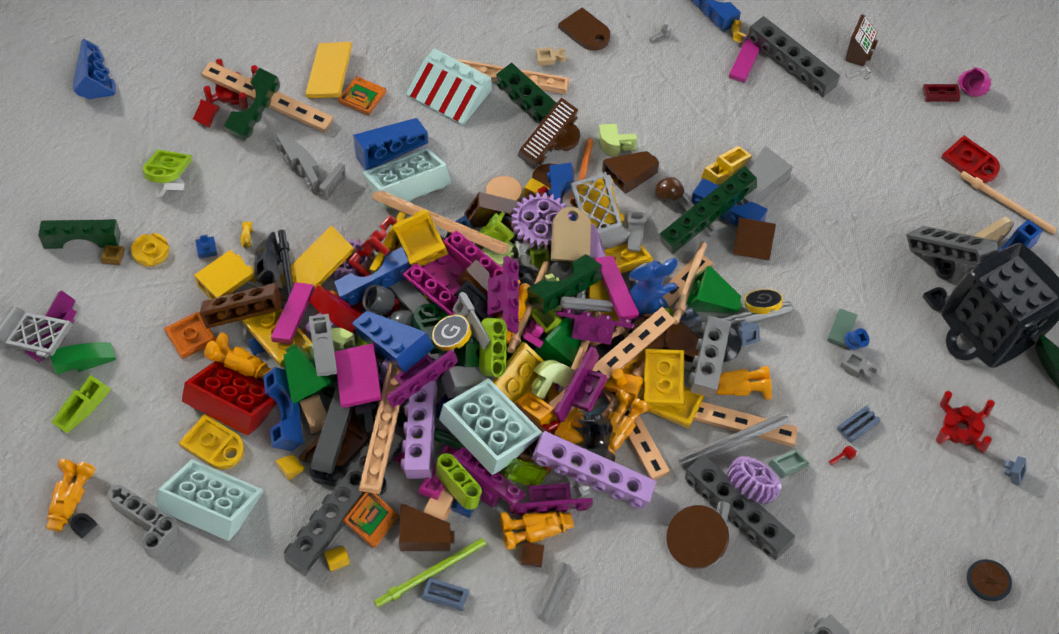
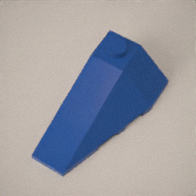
M84 38L81 41L73 80V91L78 96L87 99L114 96L116 93L115 82L109 78L108 74L110 71L103 64L104 58L99 47Z

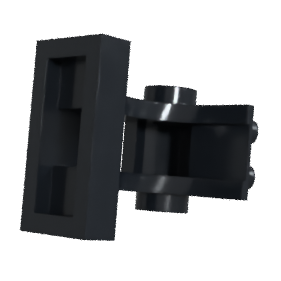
M599 414L591 415V418H589V415H584V419L578 420L583 425V433L586 434V440L582 448L615 462L616 456L608 451L610 435L613 432L611 419L603 418V415ZM596 435H600L598 446H594Z

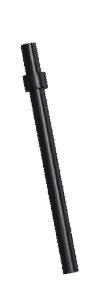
M281 229L278 231V250L282 257L287 297L289 298L294 287L289 259L290 246L286 239L285 230Z

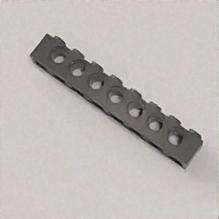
M395 433L386 470L403 448V438ZM369 445L362 448L358 460L349 465L345 477L340 478L336 482L335 489L331 495L327 494L321 508L312 513L307 526H303L299 530L297 539L293 544H288L284 550L285 562L305 576L343 528L345 523L342 520L364 494L363 491H359L360 484L352 485L351 482L353 480L361 481ZM341 496L349 497L346 501L338 500ZM329 512L336 513V516L333 518H328L326 515ZM317 528L324 530L321 534L313 533ZM303 545L311 546L308 551L301 550Z

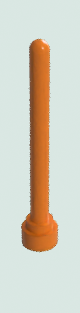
M592 138L586 140L578 181L585 179L593 146ZM572 194L570 198V204L573 207L578 208L574 198V194Z

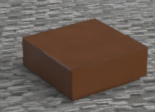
M523 543L521 565L542 568L544 545Z

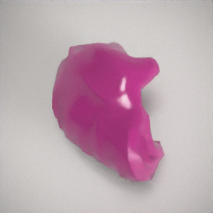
M973 67L971 70L963 72L959 76L957 83L966 95L978 97L990 91L992 79H990L989 74L985 70Z

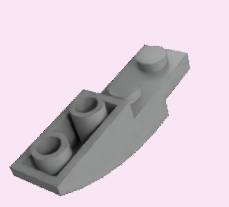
M278 134L276 147L279 153H283L285 164L290 165L292 171L298 170L299 174L305 177L304 182L307 188H311L314 194L320 192L319 179L317 178L320 176L315 159L296 141Z
M329 314L310 316L309 321L317 376L337 374Z

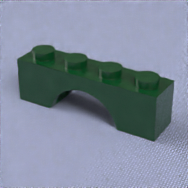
M260 67L250 81L256 92L253 104L246 110L232 111L223 125L227 133L244 142L247 137L249 138L252 135L253 127L256 122L258 123L261 120L264 109L269 107L273 94L277 93L280 88L278 77Z
M116 219L44 220L40 223L38 236L44 249H63L66 242L77 239L87 240L95 243L100 248H104L105 245L119 246L121 232Z
M587 254L572 262V275L562 281L541 280L529 287V304L543 314L560 305L562 297H573L602 280V264Z

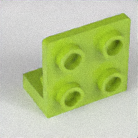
M503 211L499 215L495 213L487 226H484L479 231L506 244L515 235L501 223L505 215ZM475 243V246L480 250L484 249L483 246Z

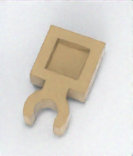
M553 47L536 49L538 66L554 65L555 61H566L565 48H559L556 51H553Z

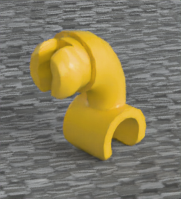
M735 19L731 26L733 40L743 43L742 37H746V34L740 32L742 21Z
M242 222L240 241L243 248L245 244H247V248L251 246L250 233L254 231L252 229L253 222Z

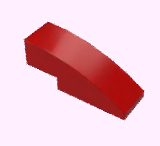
M318 285L309 302L321 314H329V320L338 327L353 334L356 333L352 323L361 314L352 309L350 304Z

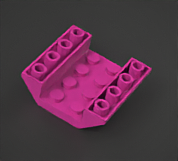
M457 230L443 241L449 253L448 255L423 267L416 263L403 274V277L448 315H455L453 308L458 299L454 294L461 287L455 280L475 260L490 273L489 279L503 274V268Z

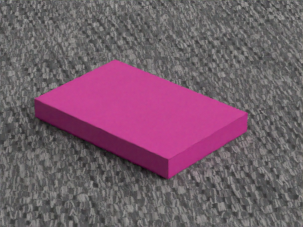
M374 344L335 351L342 408L382 400Z

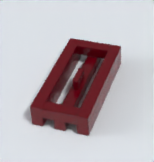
M924 84L922 88L925 102H959L961 98L958 84Z

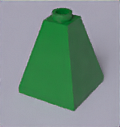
M708 265L696 275L686 304H688V308L692 307L695 312L733 314L735 311H740L743 302L740 301L742 296Z
M565 317L543 340L542 346L540 348L536 347L534 351L544 361L555 360L571 368L581 343L579 339L572 338L573 326L569 318Z
M294 344L285 349L287 353L283 356L293 404L310 397L338 381L333 374L317 376L315 358L302 346L297 347Z

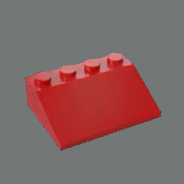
M214 361L184 383L182 395L183 403L247 436L262 424L277 404L269 395L265 394L264 380L256 379L254 376H245L239 373V371L227 368L223 363Z

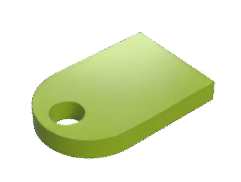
M157 149L144 164L143 176L148 181L155 183L175 181L192 162V155Z

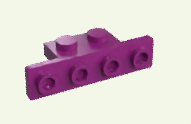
M504 256L503 274L488 279L487 315L495 317L503 314L507 330L516 334L518 333L519 265L516 260L509 256Z
M62 290L59 291L45 316L70 321L73 324L77 313L72 309L76 302L75 299ZM45 323L39 326L40 330L49 326V324ZM63 326L54 329V332L60 331ZM51 332L42 335V339L50 336ZM38 338L30 341L29 345L38 342ZM53 341L45 344L44 348L49 349ZM24 351L26 355L38 363L44 359V357L37 356L36 352Z
M566 308L556 311V315L575 318L572 338L611 345L614 325L634 329V324L631 323L630 319L619 318V321L611 320L612 316L600 314V318L592 317L591 312L581 311L580 314H575L573 309Z
M591 346L588 352L584 354L580 367L574 372V378L570 385L566 387L563 398L555 407V414L560 422L565 421L572 406L590 412L608 380L606 375L592 371L599 359L595 347Z
M451 349L436 361H433L427 354L406 373L401 371L394 376L400 386L386 396L391 407L394 408L402 404L412 394L419 392L423 386L430 381L436 380L444 371L451 369L458 362L455 352Z
M462 447L453 454L482 489L480 499L491 508L497 505L500 497L512 506H515L525 498L526 493L500 473L497 472L492 475L465 447Z
M570 483L528 486L529 502L518 503L515 506L510 504L509 509L510 513H514L517 516L527 514V512L546 513L550 510H556V512H567L568 509L586 511L592 507L593 498L571 499Z

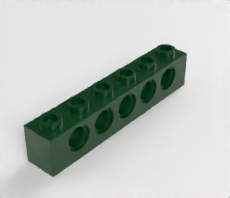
M746 166L742 167L660 233L661 243L673 255L756 189L757 177Z

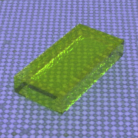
M514 458L503 475L506 479L532 486L540 485L548 471L544 467Z

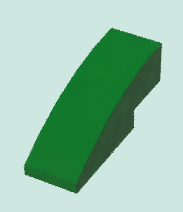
M111 342L83 343L61 347L55 351L53 356H50L57 375L73 369L81 372L116 360Z

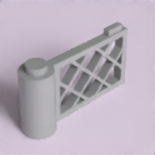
M604 172L570 183L579 209L584 211L582 206L585 200L594 204L590 214L585 213L589 220L592 218L599 222L597 229L604 250L628 243V236L630 234L628 229L622 226L610 187L613 186L611 175H607ZM601 177L605 184L602 191L593 187L596 179ZM584 184L589 187L585 196L578 193L576 185ZM591 189L600 193L596 202L587 198ZM602 195L609 198L610 203L607 208L598 204ZM596 207L605 210L601 220L592 216ZM608 213L614 215L615 224L609 225L604 222Z
M12 306L0 323V349L14 347L36 352L37 356L47 358L48 355L53 356L73 324L66 320L28 313ZM29 319L34 320V323L25 327ZM45 323L49 324V326L40 330L39 326ZM63 326L60 331L54 332V329ZM36 329L35 333L27 336V332ZM51 332L50 336L42 339V335ZM23 335V339L15 342L17 337ZM38 338V342L29 345L30 341ZM53 341L49 349L44 348L45 344Z

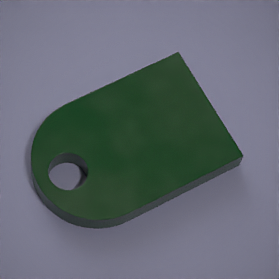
M423 304L417 307L414 312L413 325L416 329L426 332L435 347L430 351V354L447 352L442 351L435 345L432 339V332L440 320L450 315L436 304Z

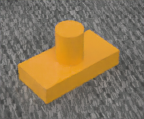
M617 368L612 371V377L606 381L603 390L616 393L620 389L637 398L644 381L642 377L626 374L622 369Z

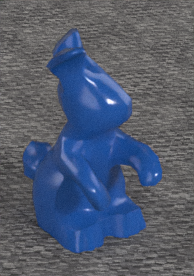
M676 258L669 259L663 264L652 260L645 266L638 267L630 272V278L639 281L629 291L638 310V318L645 314H654L661 307L669 309V305L662 296L677 289V284L673 282L662 285V281L666 276L672 274L677 267L678 260ZM638 318L630 319L631 323H634Z

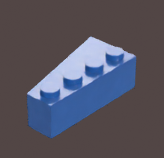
M418 118L354 134L356 159L365 171L427 144L428 132Z
M369 311L363 313L352 323L362 340L367 344L373 343L375 350L403 373H406L435 348L426 332Z

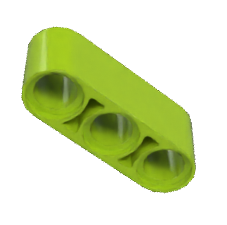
M485 318L481 324L489 336L490 342L485 349H482V345H480V372L484 376L501 377L506 370L507 326L503 319Z
M446 453L440 455L435 470L437 478L465 509H475L479 504L482 493L480 485L453 455Z

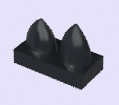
M467 280L454 296L459 299L460 292L466 293L475 308L476 316L483 321L489 316L487 315L488 297Z

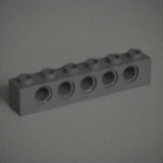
M765 16L750 26L748 38L751 42L761 46L764 52L772 56L778 63H781L789 72L800 78L802 82L810 86L816 93L824 97L837 87L840 78L837 72Z
M922 226L906 234L910 251L971 266H977L988 257L999 252V246L995 240L928 226Z
M703 454L686 470L685 479L688 485L692 488L695 487L706 501H710L716 506V509L720 501L729 503L728 518L732 524L745 532L750 541L756 542L767 556L777 560L792 546L795 535L758 502L755 503L753 500L747 499L746 496L741 495L739 491L735 490V486L730 484L731 481L727 478L728 476ZM704 479H708V480H710L711 482H710V483L705 482ZM718 493H725L727 496H721ZM734 506H739L742 510H737ZM749 520H755L757 524H753ZM767 533V534L772 535L773 537H772V538H768V537H766L764 534Z

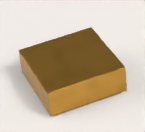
M105 245L101 257L102 264L121 265L125 252L124 246Z

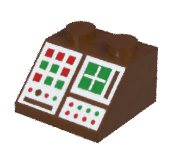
M861 14L845 58V61L863 67L867 61L871 60L873 55L871 50H875L878 43L876 39L877 31L865 15Z

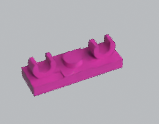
M532 317L528 325H525L522 336L538 348L544 343L541 338L544 329Z

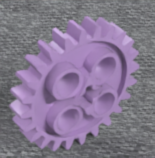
M537 193L535 198L531 194L529 195V200L523 198L522 203L518 202L517 208L513 209L511 219L512 227L514 228L513 233L518 234V240L523 238V244L530 242V248L535 244L538 250L541 245L547 250L548 245H552L553 219L561 209L566 208V202L560 204V197L554 200L553 194L548 198L546 193H544L543 197H540V194ZM568 213V218L572 221V215Z

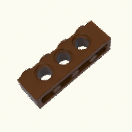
M276 283L203 301L199 313L206 329L280 311L282 297Z

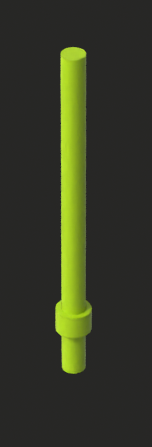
M481 538L398 587L393 586L387 590L386 594L373 600L375 606L379 608L391 600H397L404 592L486 545L485 540Z

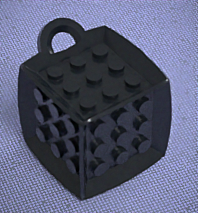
M1022 243L1009 246L985 259L959 282L942 309L941 315L950 327L946 336V346L950 354L957 359L965 361L979 358L988 367L995 368L1028 350L1038 341L1042 334L1045 336L1059 321V277L1041 258ZM963 333L974 347L969 350L960 349L957 345V337Z

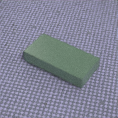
M840 308L827 341L846 347L845 335L852 331L858 315Z
M797 449L771 459L768 463L781 479L806 468L809 464Z

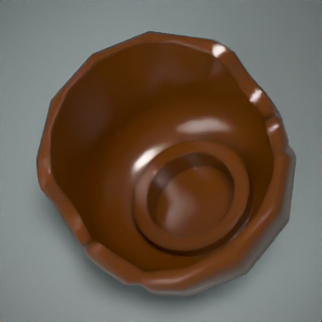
M666 177L655 187L656 197L666 202L667 198L676 201L685 192L684 186L675 177Z

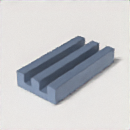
M866 405L840 424L837 430L852 443L878 424L880 418L878 416L875 417V413L873 411L870 412L869 407ZM864 414H866V416H864L862 419H860L858 422H856V423H855L854 425H852L850 428H848L847 430H844V429L847 428L849 425H851V424L854 423L856 420H858L860 417H862ZM867 420H872L852 436L849 435Z
M428 578L422 599L463 611L464 604L469 595V589ZM431 585H432V586L439 587V588H442V589H446V590H449V591H452V592H456V593L462 594V597H461V596L454 595V594H451V593L446 592V591H443V590L441 591V590H437V589L431 588Z

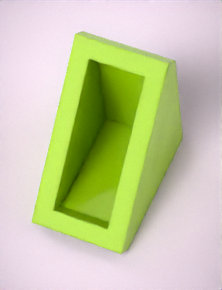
M533 307L530 313L536 322L543 327L547 335L564 319L562 316L556 315L554 309L543 314Z

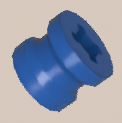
M863 328L850 331L845 335V344L850 350H857L869 344V335Z

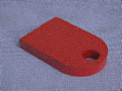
M965 135L946 150L941 159L959 172L965 171L974 178H980L983 180V183L993 181L1000 170L997 158ZM984 170H989L992 174H988Z

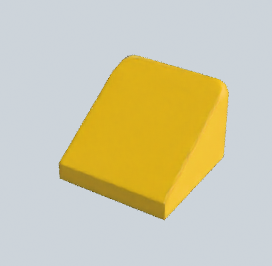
M294 454L276 460L277 468L288 481L305 470V467Z
M344 545L323 552L330 572L350 565Z

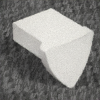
M180 177L172 182L156 183V197H163L166 190H184L185 183Z

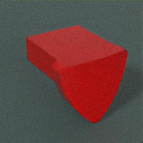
M200 99V104L193 120L210 127L220 106Z

